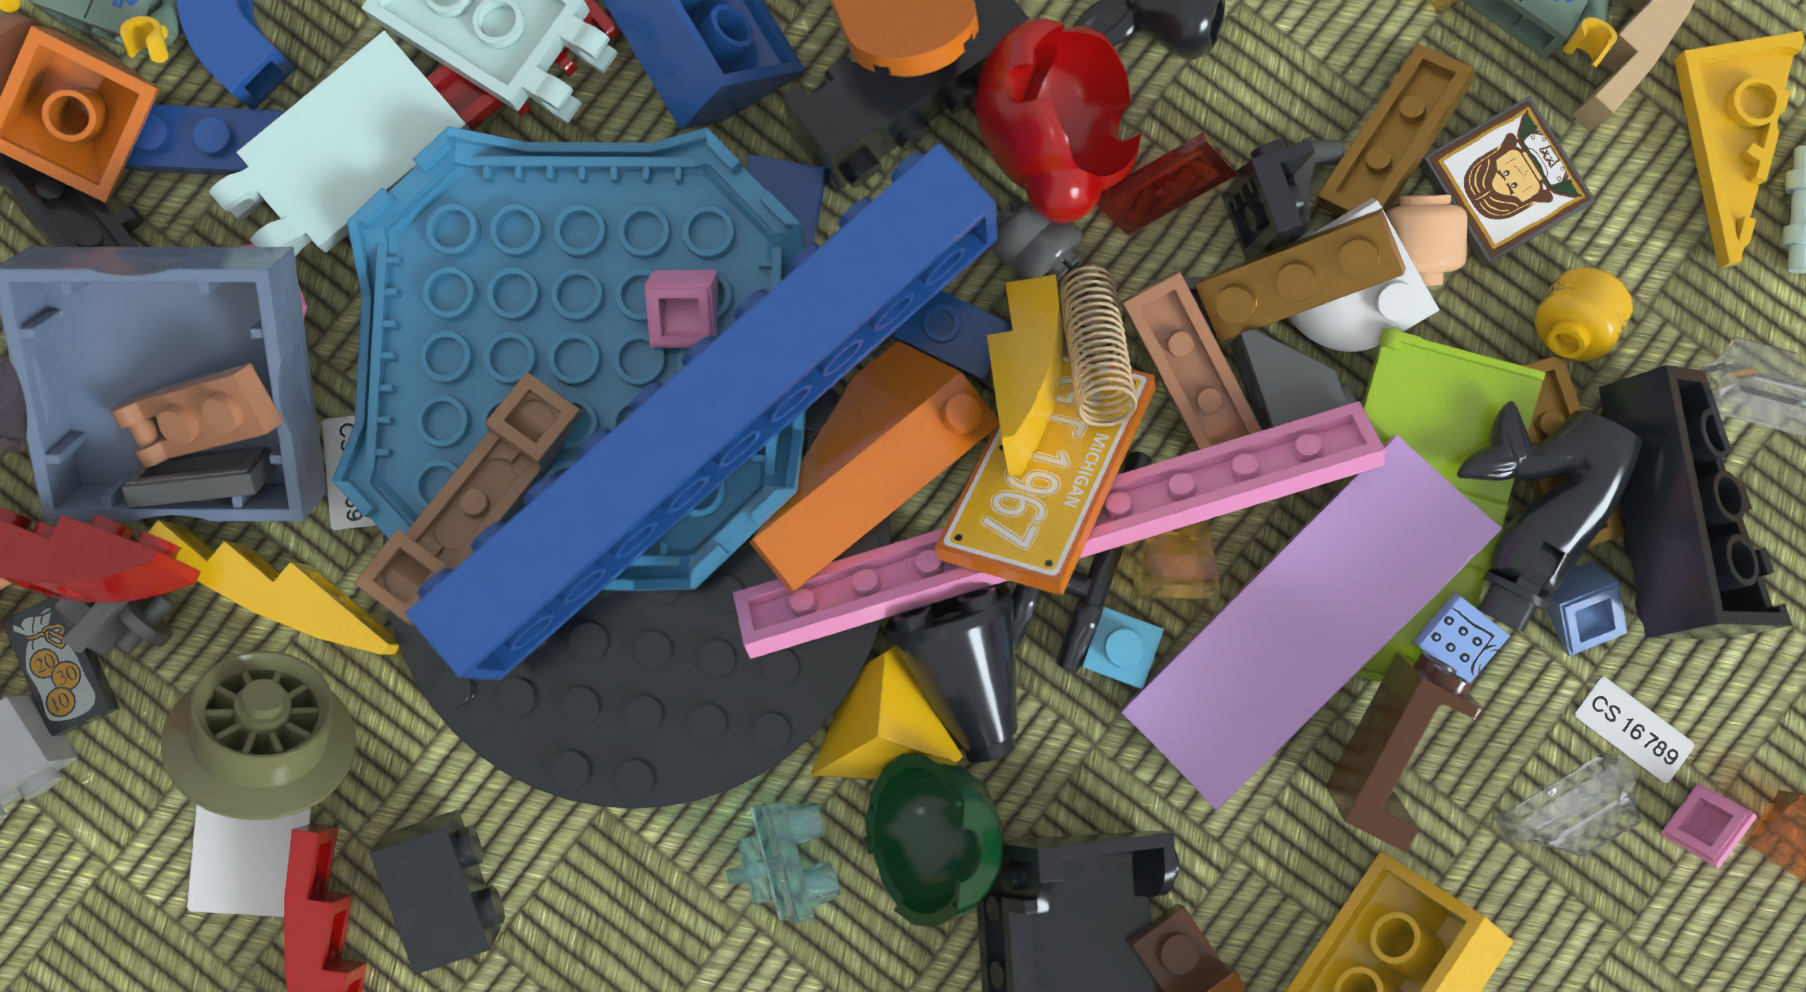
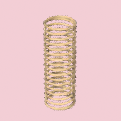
M1085 266L1072 270L1065 275L1059 284L1058 291L1064 331L1066 333L1065 338L1067 340L1066 345L1068 347L1071 376L1073 378V391L1075 392L1077 413L1081 420L1099 427L1113 426L1122 423L1133 415L1137 409L1138 400L1135 395L1136 390L1131 372L1132 367L1128 357L1129 352L1127 350L1125 329L1123 328L1121 308L1116 291V281L1112 273L1104 268ZM1093 269L1097 271H1102L1104 273L1082 274L1077 277H1074L1068 283H1066L1067 279H1069L1073 274L1080 272L1082 270ZM1097 276L1109 281V283L1101 280L1083 281L1066 291L1073 282L1084 277ZM1097 283L1110 288V290L1101 287L1085 288L1075 292L1068 298L1072 291L1085 284ZM1098 290L1108 293L1107 295H1087L1074 302L1071 301L1077 295L1087 291ZM1089 298H1102L1097 302L1078 304ZM1103 306H1108V308L1106 309H1098L1102 308ZM1105 313H1108V314H1109V315L1106 316V317H1105V316H1100V315H1103V314H1105ZM1080 318H1088L1083 321L1078 320ZM1106 320L1111 321L1108 324H1098L1101 322H1105ZM1081 325H1090L1085 328L1080 327ZM1106 328H1111V330L1109 331H1100ZM1083 332H1093L1088 335H1081ZM1108 335L1112 336L1109 339H1099ZM1085 339H1096L1088 343L1082 342ZM1108 343H1114L1111 346L1096 347L1091 350L1084 349L1089 346H1101ZM1110 350L1115 351L1111 354H1101L1091 358L1085 357L1088 354H1100ZM1109 358H1115V360H1113L1112 362H1100L1094 365L1087 364L1091 361H1102ZM1109 366H1117L1114 369L1100 370L1095 373L1088 372L1091 369H1102ZM1112 373L1118 374L1115 377L1101 378L1098 380L1090 379L1095 376H1105ZM1111 381L1118 382L1115 385L1102 386L1099 388L1091 387L1095 384H1104ZM1119 390L1109 395H1092L1099 391ZM1123 392L1126 393L1119 400L1109 403H1095L1086 399L1087 397L1108 399L1118 396ZM1130 396V399L1127 401L1126 404L1119 408L1109 411L1093 410L1083 404L1085 403L1096 407H1108L1115 404H1119L1120 402H1122ZM1132 403L1127 412L1121 416L1108 419L1091 417L1084 412L1085 410L1094 414H1112L1120 412Z

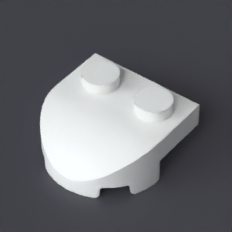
M1372 197L1316 232L1312 229L1308 230L1296 241L1371 213L1382 207L1378 200ZM1386 214L1385 217L1406 267L1404 275L1288 317L1296 328L1312 341L1338 351L1357 352L1368 350L1378 346L1382 328L1397 327L1403 332L1439 311L1438 306Z

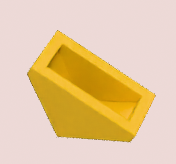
M892 647L863 666L858 679L835 712L810 776L878 779L883 768L902 754H924L945 757L955 763L962 759L963 755L899 654Z

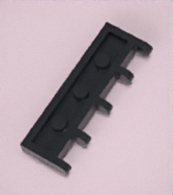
M0 153V185L50 247H139L128 234L137 229L144 221L143 215L136 207H127L113 215L101 200Z

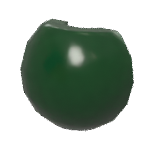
M902 754L883 768L871 790L866 815V836L863 840L867 843L868 854H874L882 883L897 905L894 911L912 925L935 928L973 909L989 893L1000 872L1005 849L1003 824L986 785L949 758L924 754Z

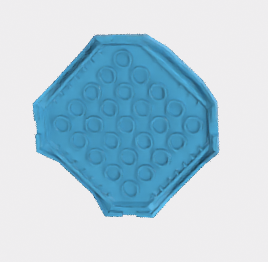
M447 126L413 158L417 165L390 191H386L382 187L347 220L362 295L355 423L332 482L364 517L370 518L389 539L397 529L405 534L488 433L489 429L485 424L486 420L526 372L533 375L581 411V415L539 481L551 474H556L560 477L579 460L576 452L586 439L606 427L612 431L632 413L629 405L643 389L657 381H661L664 385L684 367L681 360L690 348H650L645 283L651 273L656 270H716L718 276V337L737 321L734 318V313L746 298L760 289H765L767 292L771 291L789 275L786 271L788 264L806 247L803 225L769 190L767 191L742 166L740 160L707 127L653 143L523 142ZM806 410L603 590L657 591L696 589L797 492L805 439ZM524 502L521 504V506L518 508L515 514L511 517V519L516 514H518L524 507L527 506Z

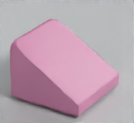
M653 271L645 283L650 348H691L695 343L708 335H713L717 338V271Z

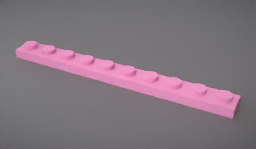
M1360 401L1119 474L1113 482L1080 558L1384 466L1385 448ZM942 528L831 562L791 594L779 579H775L733 592L743 644L750 659L1008 580L938 560L935 546L944 530Z

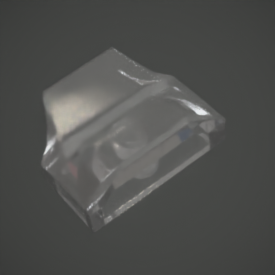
M1734 337L1716 361L1699 369L1706 373L1719 414L1806 437V369L1797 352Z
M1601 754L1493 819L1508 841L1553 847L1585 857L1640 824L1641 818L1634 796L1637 774L1626 757Z

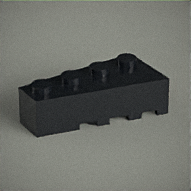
M974 0L979 31L974 41L970 37L964 43L965 52L953 63L939 70L911 77L892 76L889 74L888 67L874 65L875 72L863 68L857 62H852L847 56L826 70L825 75L828 79L816 92L808 95L804 88L800 86L782 97L792 138L814 166L825 169V180L835 193L848 183L852 188L864 184L881 168L882 164L879 161L897 146L902 151L910 149L930 132L931 126L929 123L947 109L952 114H955L975 99L979 75L987 55L1008 31L1016 25L1029 20V17L1015 0Z
M1664 365L1598 387L1602 404L1601 416L1625 427L1642 440L1637 462L1625 491L1620 498V505L1625 526L1624 548L1632 563L1637 590L1636 612L1643 623L1645 638L1726 639L1793 626L1786 604L1772 605L1763 576L1774 573L1766 547L1754 549L1745 527L1743 516L1745 511L1752 509L1745 486L1740 485L1737 478L1725 469L1722 458L1728 457L1732 452V448L1705 371Z

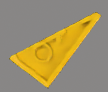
M1802 31L1684 50L1674 58L1718 268L1735 266L1741 262L1743 250L1751 241L1756 219L1751 218V213L1758 187L1767 181L1779 136L1778 119L1786 110L1791 92L1785 89L1793 57L1802 50L1804 43Z

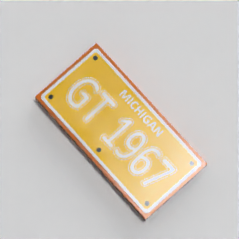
M1063 353L1062 377L1054 411L1040 445L1023 474L1012 477L1008 476L1000 425L993 430L935 546L938 560L1062 596L1156 390L1155 375L1131 370L1136 390L1135 395L1138 400L1137 409L1131 417L1113 426L1099 427L1090 425L1081 420L1077 413L1069 355ZM1091 361V362H1088L1087 364H1088V365H1094V364H1097V363H1100V362H1098V361ZM1109 366L1102 369H1091L1088 372L1095 373L1100 370L1114 369L1117 366ZM1112 373L1105 376H1095L1090 379L1098 380L1101 378L1115 377L1118 374ZM1111 381L1104 384H1095L1091 387L1099 388L1102 386L1115 385L1118 382ZM1119 390L1099 391L1092 395H1109ZM1123 392L1118 396L1108 399H1094L1090 397L1086 399L1095 403H1109L1119 400L1126 393ZM1130 396L1127 399L1120 402L1119 404H1115L1108 407H1096L1085 403L1083 404L1093 410L1109 411L1119 408L1126 404L1127 401L1130 399ZM1132 403L1120 412L1112 414H1094L1085 410L1084 412L1091 417L1108 419L1121 416L1129 410Z

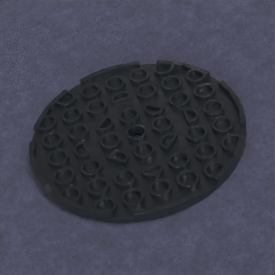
M832 387L806 409L802 459L810 448V443L816 433L826 422L840 399ZM888 515L832 562L892 544L890 516ZM755 532L696 589L600 591L501 680L459 678L414 624L409 625L388 609L397 643L400 644L399 649L413 679L435 712L451 731L476 754L505 774L543 792L566 800L595 806L631 809L666 807L701 800L733 789L763 774L790 756L812 737L841 705L858 679L873 649L883 620L873 621L750 659L743 644L733 592L778 579L749 543ZM385 534L383 536V546L389 540Z

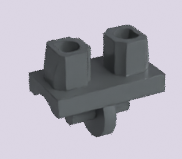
M164 594L140 600L113 603L77 602L60 599L55 604V609L71 629L62 640L75 652L82 653L88 648L102 655H108L118 646L130 654L143 640L162 647L173 637L172 631L162 619L174 608L175 604Z

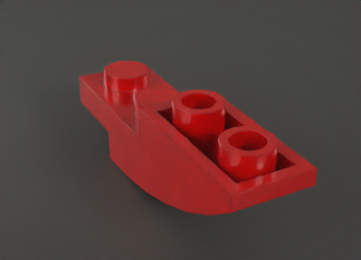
M0 506V578L28 590L53 598L77 602L113 603L134 601L167 594L195 584L201 573L200 570L176 559L181 547L144 531L141 532L137 542L130 540L134 530L98 514L94 515L90 525L65 515L61 516L56 527L37 521L31 532L28 531L32 522L31 519Z

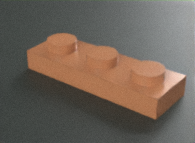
M1176 271L1120 302L1197 450L1262 431L1181 272Z

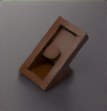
M1178 903L1126 941L1160 992H1246L1237 970L1219 959L1186 908Z

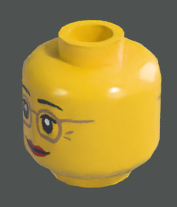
M1584 267L1565 271L1553 282L1538 306L1534 319L1536 334L1545 347L1565 359L1581 362L1601 359L1615 347L1626 328L1633 312L1632 298L1624 284L1610 272Z

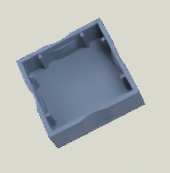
M28 247L0 264V313L10 361L20 380L27 409L26 438L44 521H59L62 515L78 521H92L95 514L113 521H138L145 518L168 515L190 516L209 521H304L326 493L327 486L293 247ZM251 363L284 422L265 435L186 455L257 447L271 448L272 452L269 455L270 464H276V470L255 495L128 508L122 487L142 464L133 451L138 444L128 428H119L110 410L136 395Z

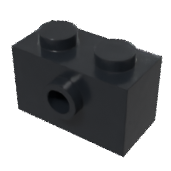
M459 809L385 833L369 854L414 975L491 950L501 929L500 924H503L505 921L504 907L495 886L487 887L479 867V864L483 862L480 839L473 826H464Z

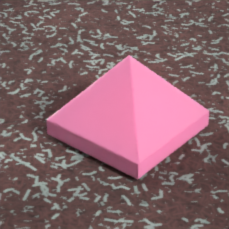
M1697 783L1660 834L1665 839L1719 869L1757 816L1754 812Z

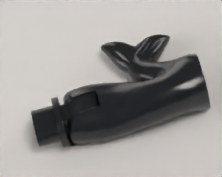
M1509 401L1500 409L1491 427L1490 445L1475 451L1466 458L1459 467L1457 476L1464 479L1503 481L1512 478L1536 481L1565 475V479L1555 488L1522 508L1503 529L1492 553L1490 564L1492 569H1488L1483 579L1490 584V587L1478 608L1479 611L1522 633L1526 629L1536 608L1546 611L1549 603L1541 597L1548 599L1561 587L1584 551L1609 519L1623 495L1641 450L1642 440L1636 434L1602 416L1577 410L1551 435L1540 442L1533 443L1530 441L1516 404L1513 401Z

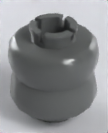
M1018 196L1009 203L1010 210L1005 207L996 216L997 229L999 231L997 232V241L991 245V249L999 260L1013 267L1020 280L1056 274L1058 285L1063 279V275H1067L1074 270L1082 259L1081 256L1075 253V250L1083 240L1082 232L1073 222L1052 223L1042 218L1033 209L1030 201L1024 203L1022 197Z

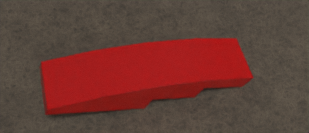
M312 823L294 828L291 832L284 895V960L287 992H362L367 962L342 959L353 894L328 891L338 826Z

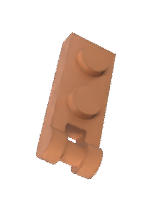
M251 363L142 393L121 402L110 410L119 428H128L138 444L133 451L144 468L155 466L170 458L265 435L284 422Z

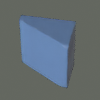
M1587 563L1572 569L1561 587L1548 599L1541 597L1549 603L1546 610L1562 648L1568 656L1627 633L1619 581L1597 563Z

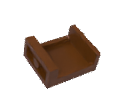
M1397 652L1326 784V788L1344 822L1404 852H1407L1419 828L1396 793L1393 792V789L1437 708L1441 705H1446L1475 720L1478 719L1483 710V707L1468 693L1472 684L1457 675V670L1454 667L1424 652L1420 653L1416 661Z

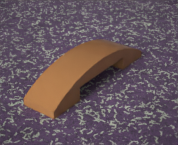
M526 372L486 420L485 424L489 429L488 433L404 534L397 529L354 581V584L409 625L413 624L405 612L421 599L417 595L418 589L438 571L447 567H451L454 570L473 553V550L470 548L472 541L483 530L495 522L502 520L507 523L523 503L527 492L538 483L561 449L581 415L580 409Z

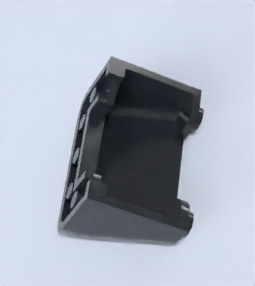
M1139 831L1004 840L1005 849L1000 872L989 893L977 904L982 992H1156L1155 983L1126 941L1151 923L1149 897L1167 895L1173 888L1179 873V858L1175 850L1174 832Z

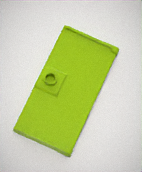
M1397 327L1382 328L1378 342L1379 347L1362 403V407L1380 441L1384 445L1393 435H1398L1448 482L1499 526L1503 527L1508 510V500L1515 479L1503 481L1459 478L1457 472L1461 464L1472 453L1490 445V432L1494 419L1500 409L1509 401H1513L1516 404L1527 432L1529 431L1546 373L1424 340L1419 336L1404 333ZM1348 476V477L1342 478L1341 481H1340V485H1339L1338 490H1339L1352 476ZM1501 531L1413 616L1355 676L1382 682L1397 652L1415 661L1421 652L1426 653L1413 640L1454 592L1477 609L1485 583L1483 579L1488 569H1490L1492 553Z

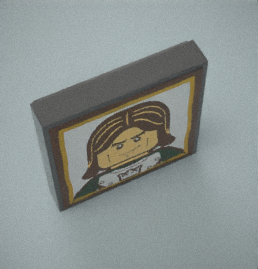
M1530 96L1426 155L1419 164L1436 194L1451 195V204L1458 205L1466 211L1467 243L1482 268L1596 202Z

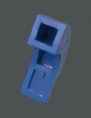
M177 0V9L185 37L197 58L228 91L250 109L256 110L297 69L261 32L255 18L253 0Z

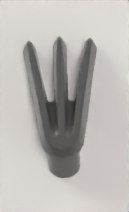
M1311 136L1302 139L1301 142L1311 140L1315 153L1290 179L1297 185L1304 206L1303 216L1301 217L1303 225L1288 238L1290 243L1296 242L1305 233V225L1309 226L1310 224L1309 192L1314 166L1338 165L1344 156L1343 140H1313Z

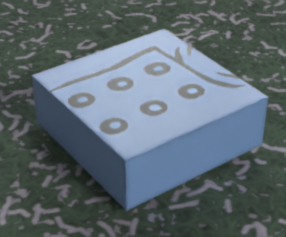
M1454 592L1413 642L1427 654L1454 667L1457 670V675L1471 683L1510 635Z

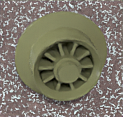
M276 651L240 653L212 666L203 674L196 686L185 693L171 709L163 726L161 736L162 762L166 773L175 787L186 798L205 810L241 820L282 818L299 813L318 804L328 797L344 780L352 765L356 746V732L351 715L340 698L331 691L323 675L308 662L293 655Z

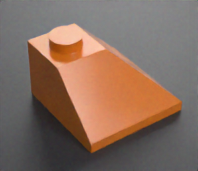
M31 26L0 96V153L107 203L111 199L160 88L118 58L56 27Z

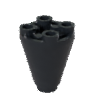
M991 585L909 610L889 619L885 629L890 642L957 748L964 750L967 761L972 763L987 762L1003 757L1013 751L1016 747L1013 735L1018 729L1014 602L1010 589L1004 585Z

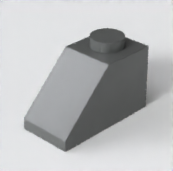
M1254 329L1240 333L1229 344L1251 409L1262 431L1356 402L1348 384H1340L1335 369Z

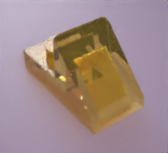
M1194 523L1144 539L1143 573L1135 574L1134 600L1200 601L1220 599V582L1210 527L1207 523Z

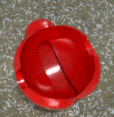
M1035 18L1016 25L996 43L987 55L978 79L975 96L977 127L990 156L1013 183L1025 190L1033 209L1039 216L1052 223H1071L1083 218L1098 203L1102 191L1110 189L1126 178L1135 164L1142 133L1129 140L1123 141L1120 138L1119 123L1124 111L1131 104L1129 80L1119 54L1103 33L1087 26L1065 28V25L1059 21Z

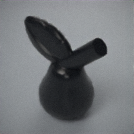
M1101 0L1086 9L1076 20L1073 27L1087 26L1103 33L1114 47L1127 39L1135 29H1138L1146 36L1157 41L1173 55L1193 60L1203 57L1215 46L1223 24L1225 0Z

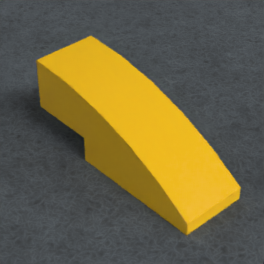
M1056 274L1006 282L1013 331L987 335L1001 439L1009 477L1022 475L1035 454L1053 414L1062 377L1064 341Z

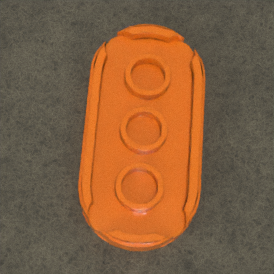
M829 0L856 62L863 68L875 72L874 65L888 67L889 74L892 76L911 77L923 75L953 63L965 52L964 43L970 37L974 41L979 31L974 0Z

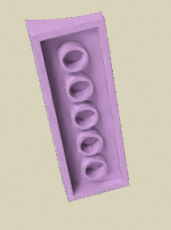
M1393 435L1383 445L1385 448L1384 466L1353 475L1144 685L1143 689H1140L1121 708V713L1154 744L1216 811L1503 529L1448 482L1398 435Z

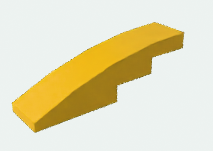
M158 520L147 532L181 547L176 559L201 571L197 579L198 582L253 613L326 641L380 655H399L401 653L399 649L400 644L397 643L394 633L312 565L290 562L280 572L249 545L224 541L215 551L184 524Z

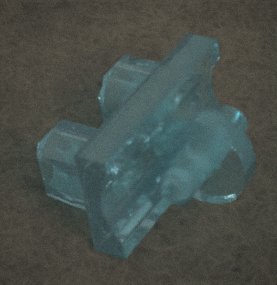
M785 801L766 802L750 807L763 858L760 855L756 835L737 840L743 864L725 871L728 884L748 882L753 905L760 904L772 899L766 878L768 876L779 920L792 919L793 923H799L815 918L812 908L821 906L840 895L836 872L831 862L822 861L802 868L796 844L824 836V826L818 805L816 803L786 805Z

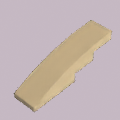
M1623 0L1636 13L1616 33V42L1601 61L1612 73L1572 114L1589 132L1611 116L1653 68L1690 12L1695 0Z

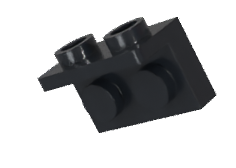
M1281 138L1259 146L1250 153L1252 159L1235 171L1236 178L1222 193L1223 202L1245 260L1279 248L1303 225L1301 220L1304 212L1303 200L1297 185L1290 179L1315 153L1311 140L1290 146L1287 138Z

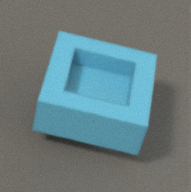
M1103 607L1097 629L1080 667L1143 689L1164 629Z

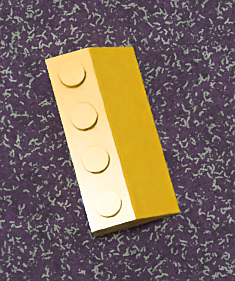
M1380 851L1286 992H1481L1514 941L1485 916Z

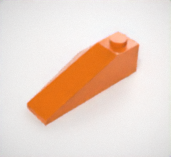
M898 341L849 380L839 396V401L826 422L816 433L810 443V448L801 461L797 492L755 532L749 542L790 594L999 426V418L961 371Z

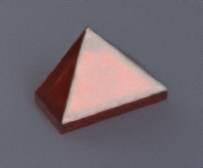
M1203 132L1130 173L1110 189L1102 191L1096 205L1129 236L1237 176L1234 165Z

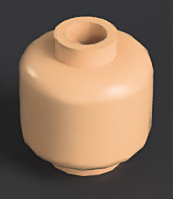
M1451 195L1399 196V206L1391 207L1385 213L1426 286L1443 285L1444 272L1456 271L1466 263L1467 213L1462 207L1451 204Z

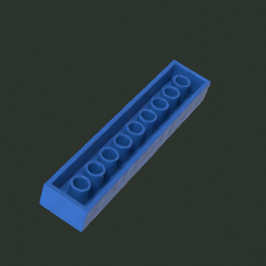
M940 142L925 155L921 151H916L905 158L891 174L890 180L892 184L873 201L869 197H864L854 203L840 218L838 226L841 229L821 247L817 243H812L802 249L786 268L788 276L771 291L767 292L765 289H760L746 298L734 313V318L737 321L717 338L713 335H708L695 343L681 360L684 367L664 385L661 381H657L643 389L630 403L629 409L632 413L612 431L606 427L586 439L576 452L579 460L560 477L556 474H551L535 484L523 499V502L527 505L509 522L505 523L501 520L483 530L470 545L473 553L454 570L451 567L444 568L422 584L417 591V595L421 599L406 611L405 614L459 678L501 680L997 241L996 202Z

